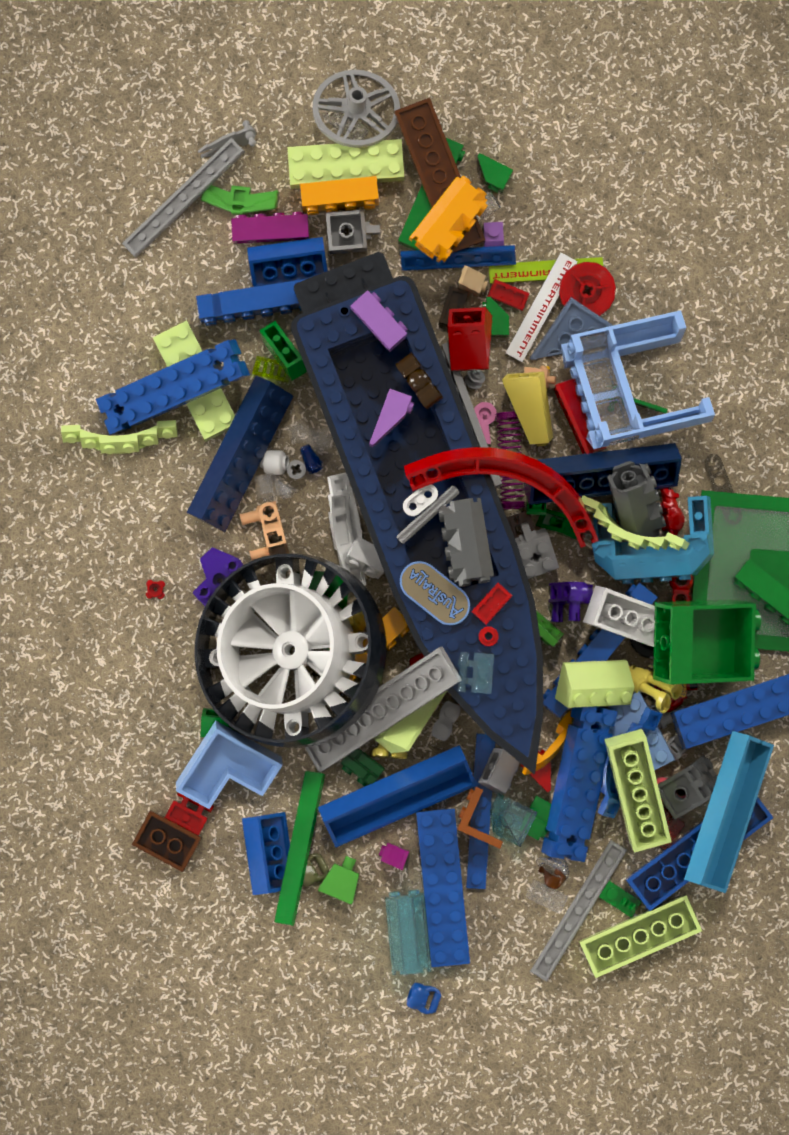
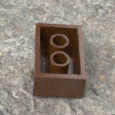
M150 810L132 845L184 872L203 837Z

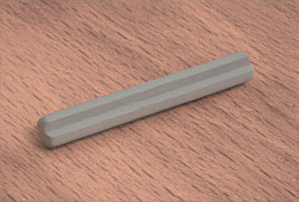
M451 486L397 535V539L402 544L409 540L438 513V509L442 508V504L446 503L447 505L459 494L458 489L455 486Z

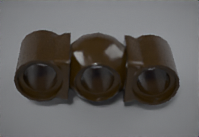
M410 353L395 364L427 410L443 399L442 394L435 384L432 383V380L423 370V367L413 353Z

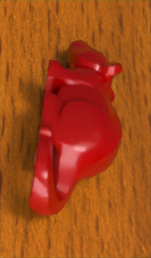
M670 487L661 488L660 492L663 498L661 502L662 515L666 523L662 530L677 536L685 523L684 514L678 507L676 500L679 498V494L675 493Z

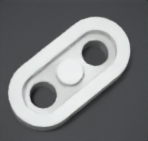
M430 484L416 490L405 499L403 503L404 512L408 516H417L437 500L438 491L436 487ZM426 491H430L432 493V496L430 498H426L424 496V493ZM411 503L416 504L417 508L415 510H410L409 505Z

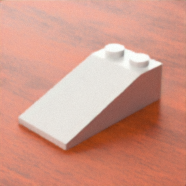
M595 585L583 622L654 647L655 606Z

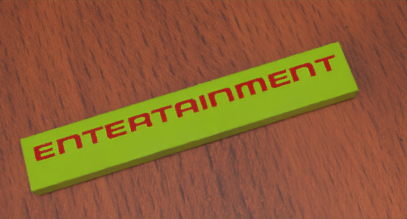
M603 257L574 259L578 261L577 264L594 262L603 266ZM556 260L516 262V265L489 266L490 284H492L494 279L504 283L545 281Z

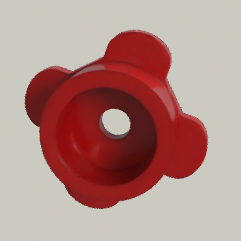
M148 580L146 582V597L149 599L152 597L163 599L165 596L163 593L165 582L162 580L158 582Z

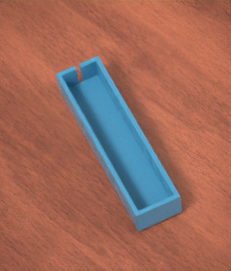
M732 731L684 880L726 893L771 757L773 744Z

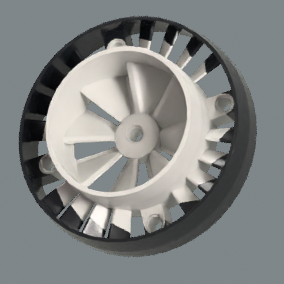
M298 553L274 554L255 559L241 566L216 588L209 598L198 623L194 657L202 691L208 703L224 722L246 737L260 743L285 748H303L326 742L338 736L363 715L375 697L383 677L387 655V641L379 608L370 592L356 576L338 564L317 556ZM299 559L306 560L301 585ZM275 563L277 583L260 586L255 571ZM317 564H321L326 567V570L317 590L309 589ZM290 570L291 574L286 578V572ZM337 575L344 582L332 597L329 598L324 593ZM243 580L246 581L251 589L245 594L238 586ZM352 591L356 600L342 610L338 603ZM228 596L236 601L232 606L225 603ZM256 611V612L259 614V616H260L279 636H277L261 619H259V618L254 614V612ZM362 611L367 632L353 633L348 618ZM217 615L224 617L222 624L215 621ZM210 636L218 637L217 648L209 649ZM367 638L368 644L366 647H363V640ZM294 646L295 652L293 655H291L290 649ZM240 647L273 649L272 653L239 655ZM330 648V651H314V649ZM368 653L366 663L355 661V654ZM276 664L281 666L258 695L253 693L248 687L250 683ZM307 665L321 676L317 683L314 682L305 667ZM220 669L224 680L213 684L210 670ZM294 670L296 700L282 704L289 672ZM350 675L362 678L360 684L350 680ZM341 691L351 698L349 703L339 695ZM230 693H235L225 703H221V700ZM248 702V705L246 706V708L244 709V711L242 712V714L239 716V718L237 719V721H235V720H234L235 716L239 713V711L243 708V706ZM328 704L337 717L333 719L325 705ZM261 709H263L255 733L252 734L251 731L256 723V720L261 712ZM312 712L318 730L309 734L308 713ZM277 713L284 714L285 739H272ZM298 723L299 730L295 732L294 727Z

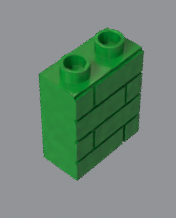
M735 599L655 602L654 680L671 685L754 681V670H757L760 665V653L755 647V632L759 631L761 627V615L756 609V603Z

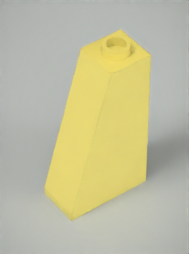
M544 372L507 374L502 379L503 385L529 443L536 444V446H546L552 440L553 432Z

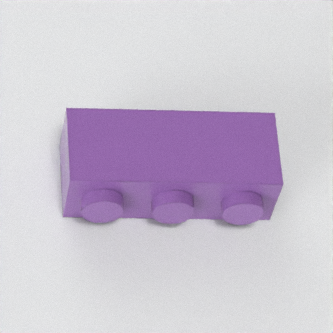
M367 290L350 306L351 310L391 352L407 337L405 331L408 329L401 321L398 323L393 318L394 313L388 307L384 308L380 304L381 299L376 293L373 292L371 294Z

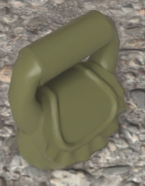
M315 853L308 856L303 881L304 887H309L315 882L324 880L329 873V868L321 854ZM313 858L318 863L323 875H318L311 862Z

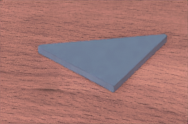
M570 297L531 354L530 359L536 360L538 358L562 354L561 344L569 343L571 335L614 325ZM606 331L580 337L583 350L605 346Z

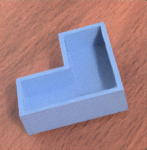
M215 720L176 781V791L210 809L229 778L263 796L283 766L282 757Z

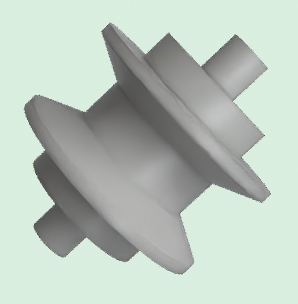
M469 370L464 378L465 384L472 389H480L485 381V375L480 370Z

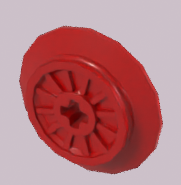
M582 262L572 266L565 272L560 281L559 288L561 302L564 306L572 297L599 316L610 308L615 299L616 292L613 276L607 268L594 262ZM585 285L592 287L590 294L582 292Z

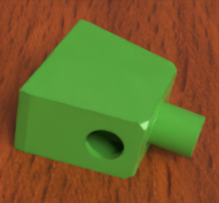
M346 856L342 866L334 863L318 891L352 905L359 873L352 871L356 859Z

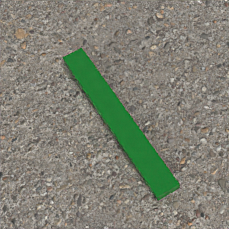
M305 771L274 920L278 924L290 926L295 924L325 774Z

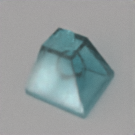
M498 793L490 809L493 834L521 847L538 812Z

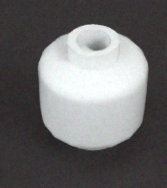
M268 450L260 462V467L264 469L267 475H282L287 470L289 457L282 450Z

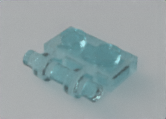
M468 652L460 653L458 666L459 676L462 681L458 683V692H466V684L472 685L471 693L491 694L494 654L474 653V661L468 660ZM467 667H473V678H467Z

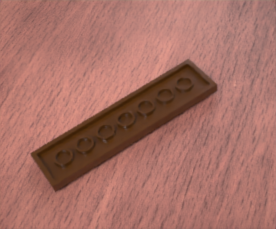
M429 97L395 110L394 114L432 209L455 178H461ZM476 216L474 218L476 220L475 224L469 232L464 230L462 233L464 237L458 246L455 247L453 245L451 247L452 253L485 241Z

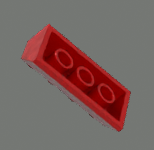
M575 378L556 384L553 390L582 454L606 450V446L594 449L586 439L589 432L586 424L588 419L586 413H583L581 409L582 400L576 393L575 385L577 384Z

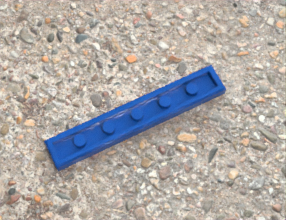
M515 245L466 248L452 253L445 262L442 260L437 262L438 257L435 256L432 259L421 250L401 251L402 271L463 268L464 265L468 267L516 265Z

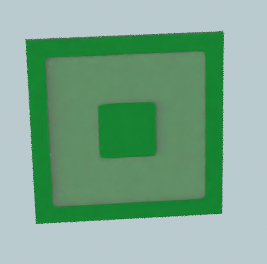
M701 490V496L711 497L714 556L694 576L692 601L735 599L756 603V609L761 615V627L759 631L755 632V647L763 650L789 652V626L780 620L782 616L776 612L773 614L765 608L766 604L764 602L754 600L750 596L751 592L746 588L744 590L739 588L735 584L736 580L733 579L746 560L750 559L789 590V498Z

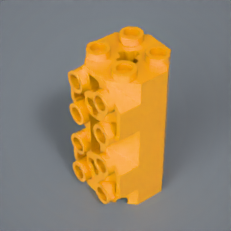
M463 175L461 178H455L409 237L411 242L413 239L416 241L415 246L432 259L435 256L438 257L437 262L441 260L445 262L452 253L451 247L453 245L455 247L458 246L464 237L462 234L464 230L469 232L476 222L475 216L480 217L488 206L486 204L487 199L485 198L487 194L479 187L475 189L470 185L472 182Z

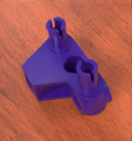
M213 547L200 558L206 580L193 591L194 596L204 606H206L211 595L221 584L218 583V579L222 578L224 581L231 573L243 566L240 559Z
M585 582L549 583L551 588L548 603L552 605L551 622H563V605L569 604L568 621H580V605L590 603L593 585L586 584Z

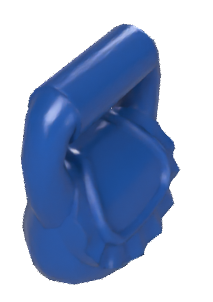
M414 983L410 988L406 1004L409 1008L417 1009L421 1013L433 1014L437 1011L442 995L436 987ZM430 992H435L429 1010H427L425 1005H427L426 1002L430 996L429 994Z

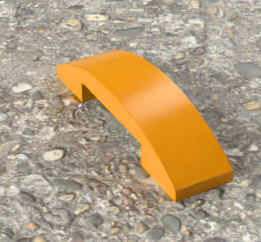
M570 710L557 726L556 733L559 736L543 755L538 753L535 771L547 765L562 748L568 725L572 722ZM526 767L522 771L524 775L532 773Z

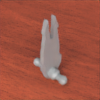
M244 120V129L224 135L214 142L204 145L198 152L210 150L200 156L201 158L213 156L231 137L239 146L242 145L243 147L248 144L255 146V129L250 126L248 120Z

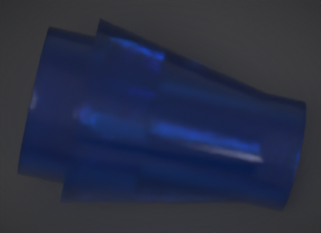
M310 444L300 448L306 471L309 474L320 471L323 468V462L311 448Z

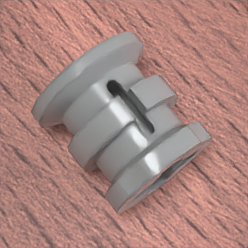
M294 460L288 464L287 473L292 479H301L305 475L306 467L301 461ZM297 466H300L301 473H296V475H293L294 472L292 468H297Z

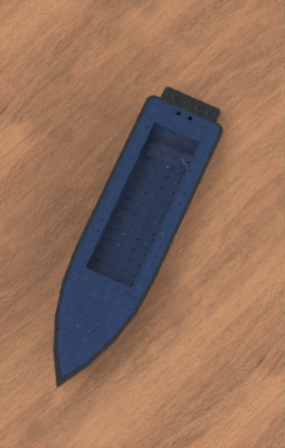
M376 252L300 281L294 285V292L303 313L293 319L291 331L393 596L411 634L424 657L443 646L462 679L461 682L447 690L449 694L489 738L530 772L535 774L543 720V653L534 597L518 545L490 474L462 475L432 484L438 491L437 499L451 486H455L459 491V494L452 501L473 498V501L477 502V498H481L494 577L490 578L488 583L478 584V581H472L469 586L459 587L467 594L470 601V610L466 619L456 625L441 624L403 593L400 586V575L403 569L410 563L417 561L426 562L448 579V567H451V562L446 561L445 547H448V542H443L441 530L445 526L444 522H440L439 513L404 544L397 539V535L419 516H408L403 510L405 499L415 492L410 486V480L406 477L404 466L441 452L479 447L416 284L407 276L393 278L385 256L381 252ZM367 290L371 294L373 292L376 293L381 299L380 304L384 308L388 307L394 313L393 318L397 323L401 321L408 329L405 331L407 337L391 352L351 310L350 306ZM410 353L414 354L423 370L428 374L432 383L435 384L443 396L442 400L428 410L420 402L416 393L409 386L407 379L403 377L395 365ZM389 389L412 396L411 402L414 403L411 414L407 413L406 417L378 444L371 447L369 443ZM426 491L424 493V496L426 498H430L432 496V493L430 491ZM411 503L409 508L410 510H415L417 506ZM499 583L513 596L490 622L485 625L472 613V610ZM484 627H493L498 632V641L493 646H484L479 640V633ZM486 633L485 638L491 640L492 634Z

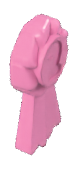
M481 402L476 405L474 410L486 442L490 445L489 424L494 422L497 412L491 403Z

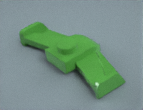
M211 185L202 194L201 201L227 210L233 215H244L250 212L276 209L279 191L274 190L251 194L250 187L231 185V192Z

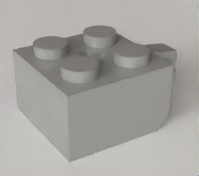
M364 210L326 213L329 254L367 251V240L371 239V235L381 234L380 225H370V222H365ZM346 228L350 232L348 236H345L343 233Z
M527 522L520 524L523 534L519 535L515 540L527 578L530 579L559 568L546 529L531 531Z

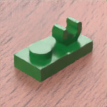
M611 881L607 882L599 895L601 899L631 918L642 902Z

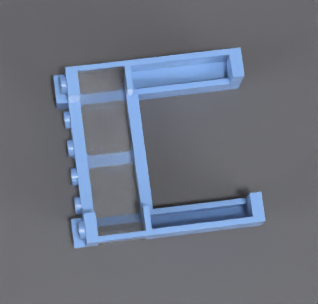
M681 310L571 335L569 343L561 344L564 369L570 368L572 379L575 378L577 384L575 385L576 393L582 400L581 409L583 413H586L588 419L586 424L589 432L586 439L594 449L712 422L715 413L709 397L703 398L699 406L641 419L620 356L681 342L686 330Z

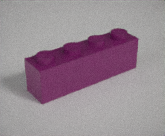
M301 211L293 212L292 215L274 213L273 216L255 214L254 217L236 215L235 218H231L233 244L309 239L308 214H304Z

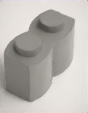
M450 701L444 703L440 710V719L435 722L432 728V737L441 741H446L452 732V724L460 714L459 705Z

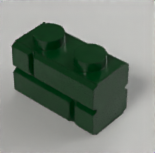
M359 748L346 756L341 762L343 765L341 769L350 776L354 773L359 777L356 781L364 787L374 783L385 770L383 766Z

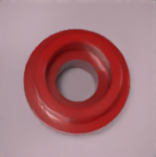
M484 627L479 633V640L484 646H493L498 641V632L493 627ZM486 633L492 634L491 640L485 638Z

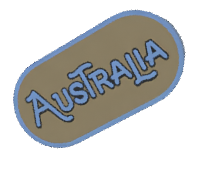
M422 561L410 563L403 569L400 575V586L403 593L441 624L456 625L466 619L470 610L469 598L461 588L432 565Z

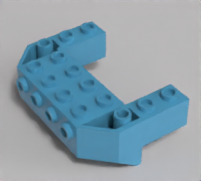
M688 497L690 535H684V538H682L690 543L687 550L680 548L678 551L669 547V545L666 550L662 548L656 550L647 546L646 550L639 547V550L628 546L629 542H618L612 539V535L607 532L608 528L597 524L598 520L593 517L594 528L599 541L592 543L595 562L615 580L622 581V584H633L634 580L640 579L641 583L653 582L654 578H660V581H672V577H679V580H690L691 576H696L714 556L711 497ZM602 504L606 507L612 519L617 523L616 510L614 504Z

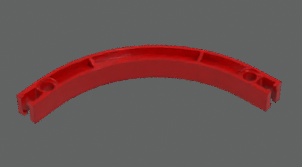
M460 448L441 452L404 466L406 477L410 480V486L413 491L448 478L471 474H492L522 481L542 491L560 507L568 518L581 548L586 546L583 532L588 530L592 536L591 542L599 541L589 513L575 489L552 468L524 454L498 448Z

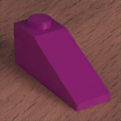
M387 842L386 846L382 845L378 856L382 857V862L403 870L409 850Z

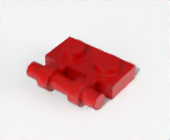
M177 793L183 800L181 803L173 800L165 818L199 835L208 819L201 815L202 812L206 810L211 813L214 806L212 805L208 809ZM188 802L199 806L197 811L186 807Z

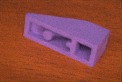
M389 389L369 443L371 447L378 444L406 417L407 413L411 414L414 403L411 402L412 396Z

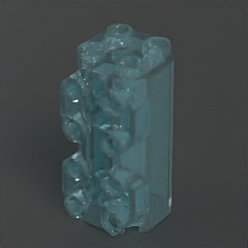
M419 889L408 890V894L400 895V891L389 892V896L385 897L392 975H396V971H400V975L423 973L425 968H427V972H431L424 893H420Z

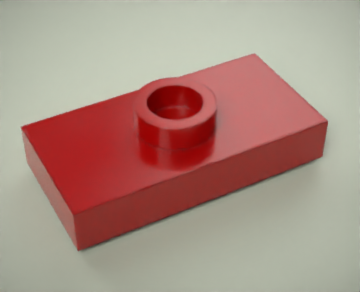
M494 279L487 297L523 311L530 293Z
M497 583L472 610V613L487 625L513 595Z

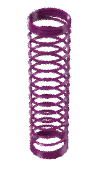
M516 412L496 413V422L502 423L497 425L496 427L498 429H503L497 431L498 435H503L497 438L498 441H502L501 443H498L497 446L501 447L504 450L512 448H521L522 446H501V444L521 442V440L500 439L510 436H520L521 434L499 433L508 430L521 429L499 427L507 424L520 423V421H498L519 419ZM499 476L501 478H506L502 479L501 482L513 479L505 476ZM502 482V484H507L500 487L501 490H506L500 493L501 496H505V498L500 500L503 502L501 503L503 509L525 508V501H504L505 499L524 497V495H504V493L524 491V489L503 488L523 485L524 483Z

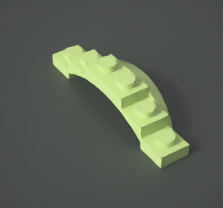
M176 420L157 421L156 426L138 433L119 436L91 433L82 430L80 425L61 426L63 443L81 442L82 448H95L101 451V454H125L139 452L140 449L146 446L159 444V438L169 439L178 437Z
M586 496L581 498L587 511L593 513V517L598 520L597 524L608 528L607 532L612 535V539L618 542L625 540L629 542L628 546L639 550V547L646 550L647 546L656 550L660 548L666 550L669 545V547L679 551L680 548L687 550L690 544L685 539L667 532L665 537H645L627 532L612 519L606 507L600 502Z

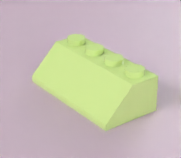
M628 661L563 662L555 699L567 708L631 705L634 683Z
M447 691L375 737L374 740L390 753L408 752Z

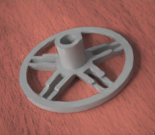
M346 70L330 76L318 87L314 95L312 110L316 125L326 137L343 146L361 148L375 145L386 139L398 123L394 114L388 126L371 108L392 97L395 111L400 109V102L393 87L379 75L364 70ZM346 76H350L351 84L353 87L350 90ZM354 76L371 78L385 88L379 91L377 89L367 94L365 89L358 87ZM343 77L346 98H320L322 92L329 84ZM319 109L345 113L337 134L325 126L320 117ZM358 119L380 133L375 137L365 140L347 139ZM347 120H351L352 122L344 137H340Z

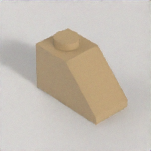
M464 265L458 288L480 296L481 292H485L488 284L485 281L486 275Z

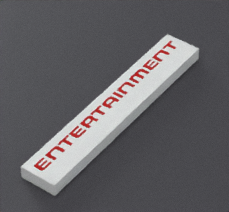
M560 253L508 347L506 354L523 362L560 295L561 279L565 272L577 264L578 261Z

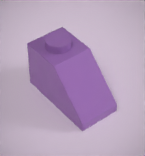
M503 222L484 223V247L504 246Z

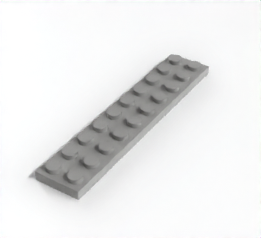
M443 646L437 648L380 686L363 715L346 731L326 742L305 747L319 773L333 766L462 681Z

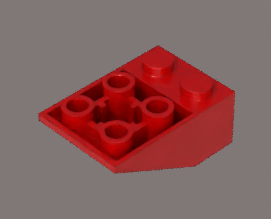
M486 307L449 309L448 338L451 371L489 370L492 315Z

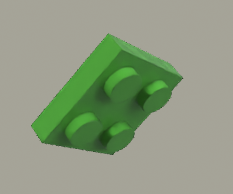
M536 610L541 640L546 645L554 647L564 633Z

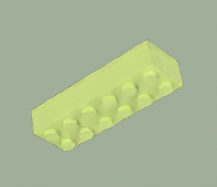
M402 139L383 140L375 145L361 148L347 147L340 144L287 147L291 189L300 188L302 183L371 176L377 177V183L404 181Z
M187 321L153 337L167 367L202 352ZM218 389L186 404L205 442L228 431L235 417L222 389Z
M639 729L604 739L629 842L634 853L671 843L650 750L643 730Z
M684 894L655 907L651 911H645L584 938L579 943L594 977L597 978L701 932L702 929L687 895Z

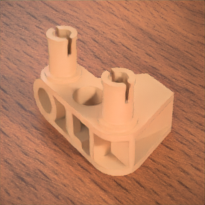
M276 501L266 502L258 505L254 511L239 514L242 526L257 521L262 523L267 545L266 547L249 551L252 561L264 556L290 553ZM268 507L270 508V510L274 509V513L271 514V517H268L263 513L266 511V508ZM278 534L279 539L282 538L283 541L270 544L268 536Z

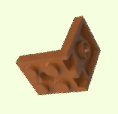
M475 787L474 790L470 789L466 797L469 800L467 807L463 806L458 815L461 820L457 830L500 849L503 843L502 840L468 826L483 792V789Z

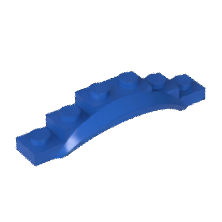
M646 707L639 723L632 722L626 733L642 729L646 735L650 730L655 731L663 714ZM607 756L603 771V786L600 791L605 796L597 813L602 816L615 818L620 807V801L609 756Z

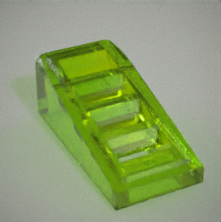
M256 356L252 371L253 375L289 384L290 378L286 373L284 377H280L282 367L276 360ZM261 361H263V370L262 372H259L258 370L260 367ZM268 363L272 364L269 374L266 373ZM275 365L279 366L277 375H273Z

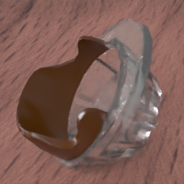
M553 857L537 858L538 872L543 873L544 882L548 887L558 889L568 880L569 866L565 859Z

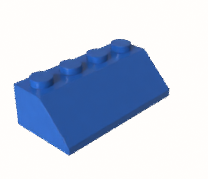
M323 237L247 248L253 287L308 279L328 271Z
M281 812L242 818L253 895L281 891L290 848L286 813Z

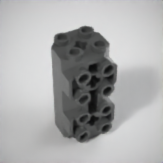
M628 461L615 466L612 470L613 474L608 476V482L619 526L625 531L636 535L658 537L659 530L666 526L663 515H660L663 513L660 502H655L660 500L657 489L654 490L657 484L654 476H649L651 472L648 464L639 463L640 466H638L634 462Z
M473 498L452 501L448 507L444 503L442 508L438 509L440 522H444L445 526L441 530L443 542H448V547H445L446 561L451 562V567H448L449 579L454 580V583H458L459 587L469 586L472 581H478V584L488 583L490 578L494 577L481 498H477V502H474Z

